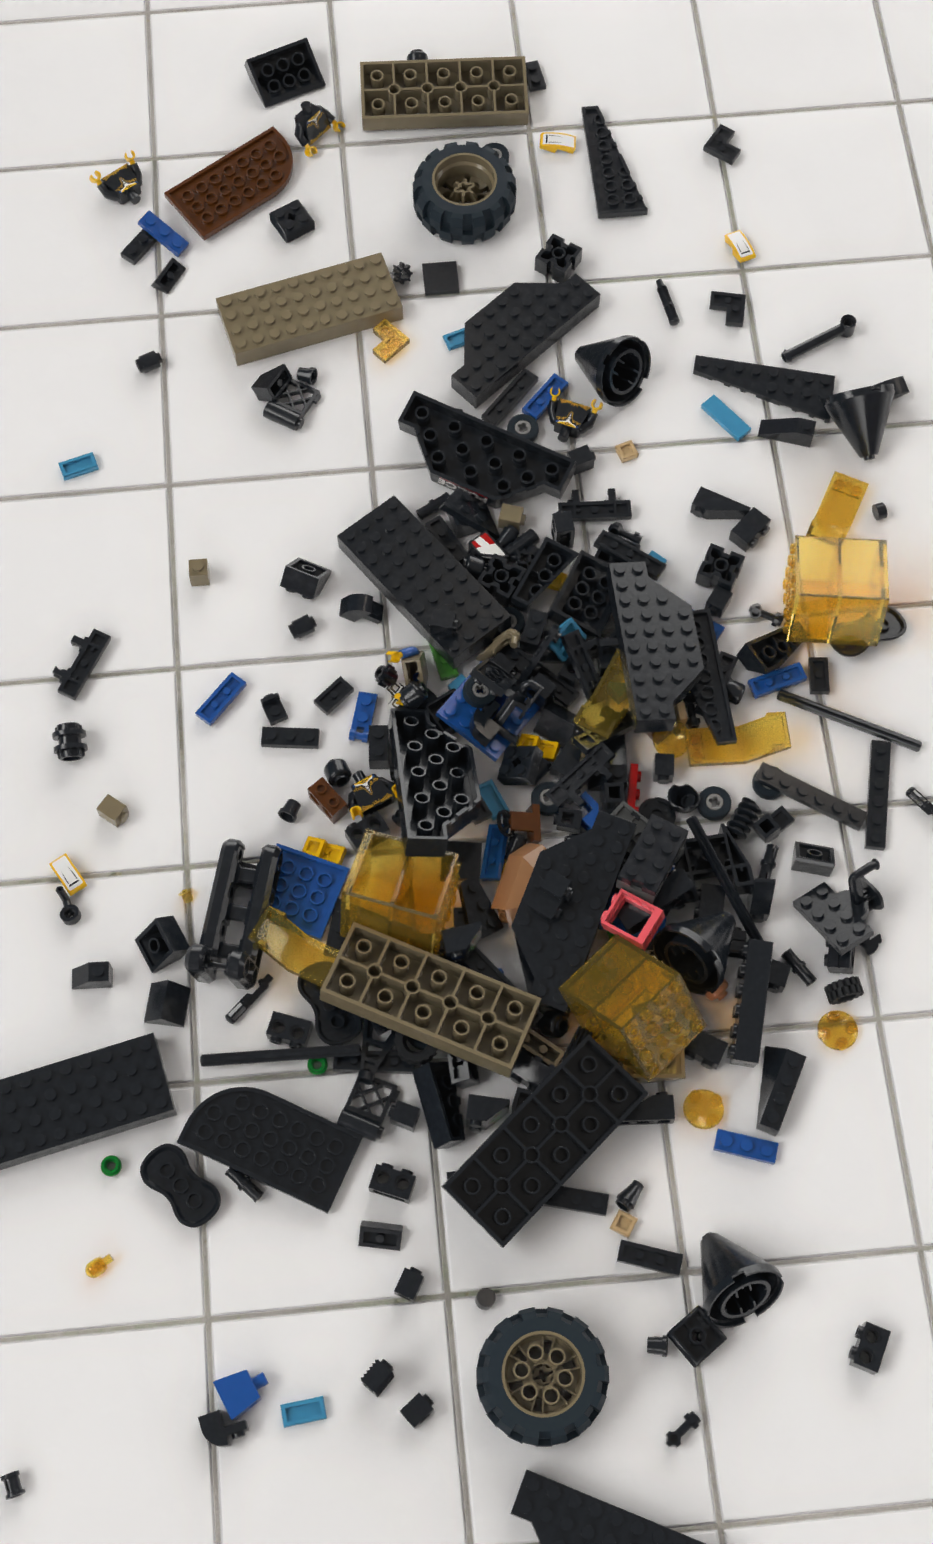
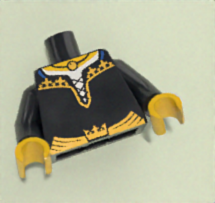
M304 101L301 103L302 110L295 116L296 126L294 135L302 147L306 148L305 155L312 157L313 154L318 153V150L315 146L310 147V145L331 128L330 124H333L335 132H341L338 124L342 128L345 127V124L342 121L337 122L335 117L324 107Z
M132 150L130 151L133 156L132 158H128L126 152L124 155L125 160L130 162V165L126 163L101 180L99 171L94 172L97 179L90 175V181L97 184V188L106 199L117 201L120 204H125L128 201H131L133 204L140 202L142 173L137 162L135 163L134 161L135 153Z
M553 387L550 389L552 399L549 401L548 416L550 423L554 425V431L559 433L557 437L559 441L567 442L569 437L578 438L580 434H584L593 427L598 416L597 411L603 408L602 402H600L598 408H595L596 399L591 402V407L559 398L558 401L557 397L561 394L560 388L557 395L552 394Z
M362 770L355 772L352 777L356 783L351 786V792L348 794V809L352 820H355L357 815H360L363 820V817L368 813H375L394 803V795L397 798L396 784L383 777H377L376 774L366 777Z

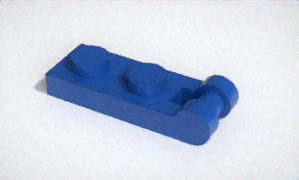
M359 691L349 732V740L355 741L357 739L362 740L363 743H368L369 725H372L378 694ZM357 729L364 730V731H363V733L357 732Z

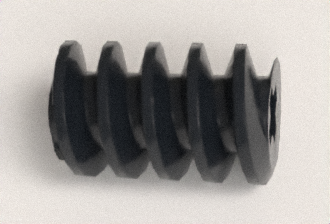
M747 797L742 798V802L738 804V808L735 809L734 814L726 824V828L733 839L747 838L745 833L751 832L749 827L753 826V821L758 820L757 815L762 814L761 809L753 800Z

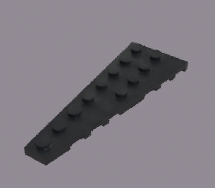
M582 107L581 113L598 219L647 215L648 208L643 202L642 195L637 190L636 183L632 180L628 166L617 149V144L611 136L610 129L608 130L605 124V119L599 107Z
M699 355L695 357L693 374L711 381L712 379L720 381L727 387L739 388L741 392L745 393L747 391L755 394L757 398L770 403L790 407L792 411H801L809 414L808 417H817L825 420L824 423H829L830 416L823 407L822 399L830 400L829 396L833 395L835 376Z
M710 609L693 610L704 670L701 680L690 692L717 746L736 744L737 737Z

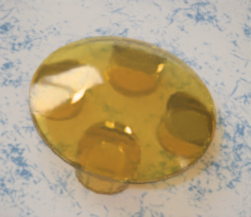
M675 721L672 731L654 732L653 744L658 753L674 754V758H678L689 749L691 734L683 723Z
M830 1011L823 1015L818 1023L817 1036L831 1049L843 1051L852 1046L857 1039V1024L849 1014L843 1011Z
M699 1089L691 1091L686 1097L683 1104V1112L687 1121L694 1127L710 1129L718 1125L722 1120L724 1106L722 1098L718 1094L710 1090Z

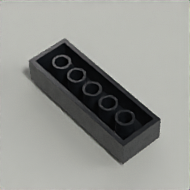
M749 938L740 949L739 958L743 959L738 967L737 978L740 979V983L736 986L734 998L738 1000L735 1006H733L732 1018H735V1024L733 1023V1026H731L729 1038H733L732 1044L728 1046L727 1058L730 1059L729 1064L754 1068L759 1063L774 942Z

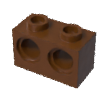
M323 777L307 789L309 798L333 824L348 813L347 803Z

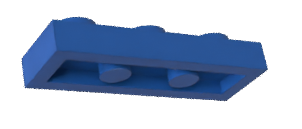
M150 210L138 221V225L177 257L189 246V242Z
M554 373L522 408V413L532 416L537 421L549 407V401L552 399L550 389L553 387L552 394L557 395L560 388L562 394L568 387V382Z
M800 662L752 678L748 680L747 684L754 698L757 699L780 689L802 683L807 680V676Z
M231 672L195 712L196 716L211 726L247 686L246 682Z
M489 824L480 875V879L483 881H500L502 876L508 837L501 834L497 824Z
M717 1129L713 1150L774 1165L779 1143Z

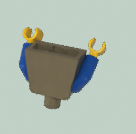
M411 646L399 651H388L386 655H391V660L387 662L398 663L401 659L405 685H408L411 681H417L418 683L423 682L427 686L428 669L424 651H419L416 647ZM396 693L394 698L399 699L396 704L403 705L400 700L401 694Z

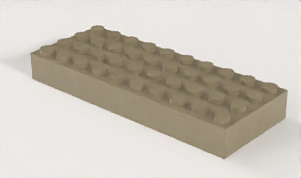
M525 56L360 62L363 131L528 125L529 106Z
M382 253L216 298L217 309L237 366L403 319V306Z
M353 922L320 989L321 1001L507 1078H510L542 999L356 922Z

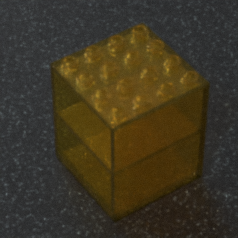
M795 535L794 543H790L791 555H788L787 566L789 567L785 568V578L783 579V589L786 592L783 594V604L786 607L783 609V619L786 620L783 626V634H786L787 641L877 646L890 600L887 540Z
M366 829L342 891L340 936L346 937L353 922H356L419 949L438 955L442 938L441 930L446 929V922L449 923L452 913L451 908L452 906L454 907L457 899V883L460 876L458 873L461 867V863L458 862L459 854L446 851L445 857L405 856L403 838Z
M617 934L558 988L582 1028L585 1027V1030L588 1029L589 1032L592 1031V1038L611 1056L649 1082L707 1026L680 973Z

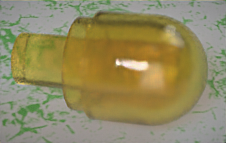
M111 1254L103 1258L100 1256L94 1258L85 1267L87 1276L90 1278L100 1276L108 1269L107 1265L114 1261Z

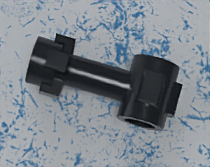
M619 522L611 524L608 528L609 532L637 544H640L643 537L638 532L632 534L624 530Z
M758 603L750 606L748 611L751 618L757 619L762 617L772 621L771 625L775 627L776 625L780 627L784 618L779 612H776L774 615L762 610L761 605Z
M688 693L682 701L688 710L689 719H687L686 725H688V729H697L701 722L700 718H696V713H693L696 702L692 694Z
M693 1411L684 1416L685 1422L675 1432L669 1431L665 1435V1444L668 1447L677 1448L681 1444V1437L691 1427L696 1429L699 1426L701 1420Z

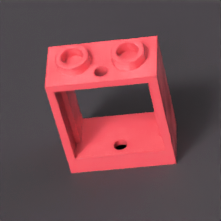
M621 888L619 893H615L612 897L611 906L602 913L600 920L603 929L645 951L665 919V914L662 909ZM625 902L651 915L637 938L612 925Z

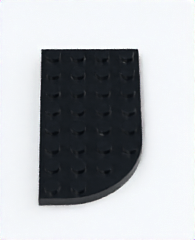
M235 1087L222 1090L205 1099L188 1118L177 1143L328 1214L363 1136L270 1092L253 1087Z

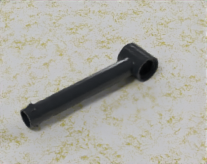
M849 314L844 315L839 325L793 348L784 350L781 353L783 361L792 362V359L840 335L845 338L851 337L855 330L856 318Z

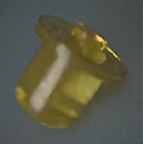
M191 888L183 889L178 894L182 896L185 903L193 900L190 892Z

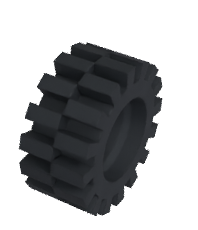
M858 976L839 979L824 987L829 1004L832 1005L851 1001L864 994Z

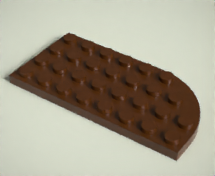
M273 126L164 193L165 198L205 241L271 200L286 187L293 172L292 151L285 138Z

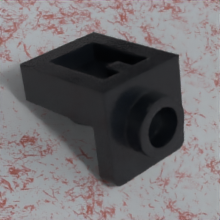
M278 693L267 694L261 699L262 708L271 726L288 719Z

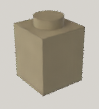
M502 503L498 528L503 529L510 524L520 532L521 525L524 526L526 521V515L523 514L524 507Z
M207 559L189 560V578L192 586L210 585V569Z
M109 794L96 808L100 817L117 828L121 823H125L129 817L127 806Z

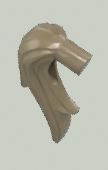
M509 628L494 638L493 642L484 651L476 656V660L484 661L486 658H491L508 644L512 648H517L520 633L516 629Z

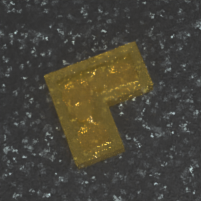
M387 319L382 320L373 328V333L382 340L381 343L372 349L373 354L383 363H387L410 343V339Z

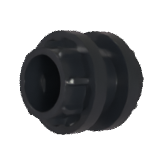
M75 722L62 723L57 725L55 732L52 733V739L58 741L59 744L53 748L54 754H57L58 759L61 761H76L85 756L88 746L81 741L82 738L86 737V730L82 729V725Z

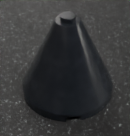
M624 335L583 345L575 352V361L602 401L609 405L621 407L629 404L642 391L640 385L643 379H648L651 367L650 351L647 344L636 336Z
M894 384L858 388L829 396L830 400L822 399L824 409L858 456L864 458V461L875 459V455L879 452L895 394Z
M722 911L663 927L653 939V951L658 963L663 961L668 968L665 973L685 990L698 995H705L707 992L713 994L724 981L736 926L735 918L731 913Z
M709 1232L702 1237L700 1251L703 1311L711 1325L718 1328L739 1326L746 1323L745 1317L754 1312L758 1317L774 1304L784 1287V1282L781 1279L782 1275L774 1265L718 1233Z

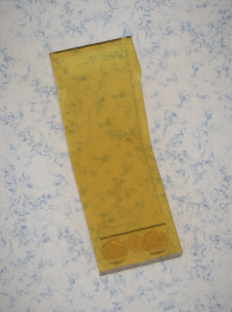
M835 471L818 512L810 524L806 537L841 549L869 484Z
M619 649L616 650L593 695L585 705L581 706L573 723L606 739L611 736L629 710Z
M786 712L766 713L765 717L740 726H734L737 737L736 744L717 746L709 728L685 729L684 731L689 767L746 764L791 748Z
M271 906L267 907L248 936L251 942L288 972L322 987L339 950L309 937L287 918L286 913Z

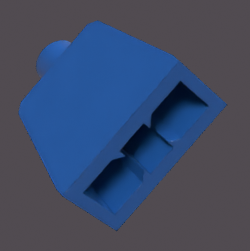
M247 1370L213 1382L233 1422L262 1399L258 1389L269 1384L263 1372L251 1378Z

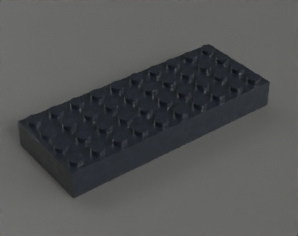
M395 496L389 498L337 535L339 548L453 669L492 642L502 632L512 627L511 615ZM434 608L456 612V620H459L458 630L454 631L452 638L430 634L429 623Z
M154 1033L1 1079L0 1170L177 1115L159 1045Z
M588 1034L441 1187L500 1247L504 1248L649 1093Z

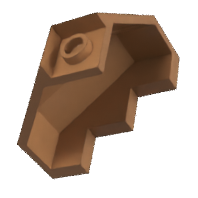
M527 843L508 856L491 908L497 909L501 922L507 923L509 928H512V923L539 853L546 849L542 844Z

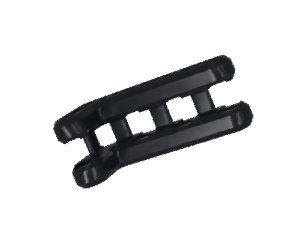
M228 839L221 847L200 943L189 946L186 951L184 964L186 970L198 982L211 983L215 981L217 970L224 971L225 976L237 988L249 990L255 986L283 862V851L279 846L267 844L262 847L256 869L242 867L245 845L241 840ZM239 882L252 884L253 886L251 901L248 902V907L234 905L233 899ZM230 920L244 922L245 928L239 945L225 943L224 939ZM227 959L226 963H221V960Z

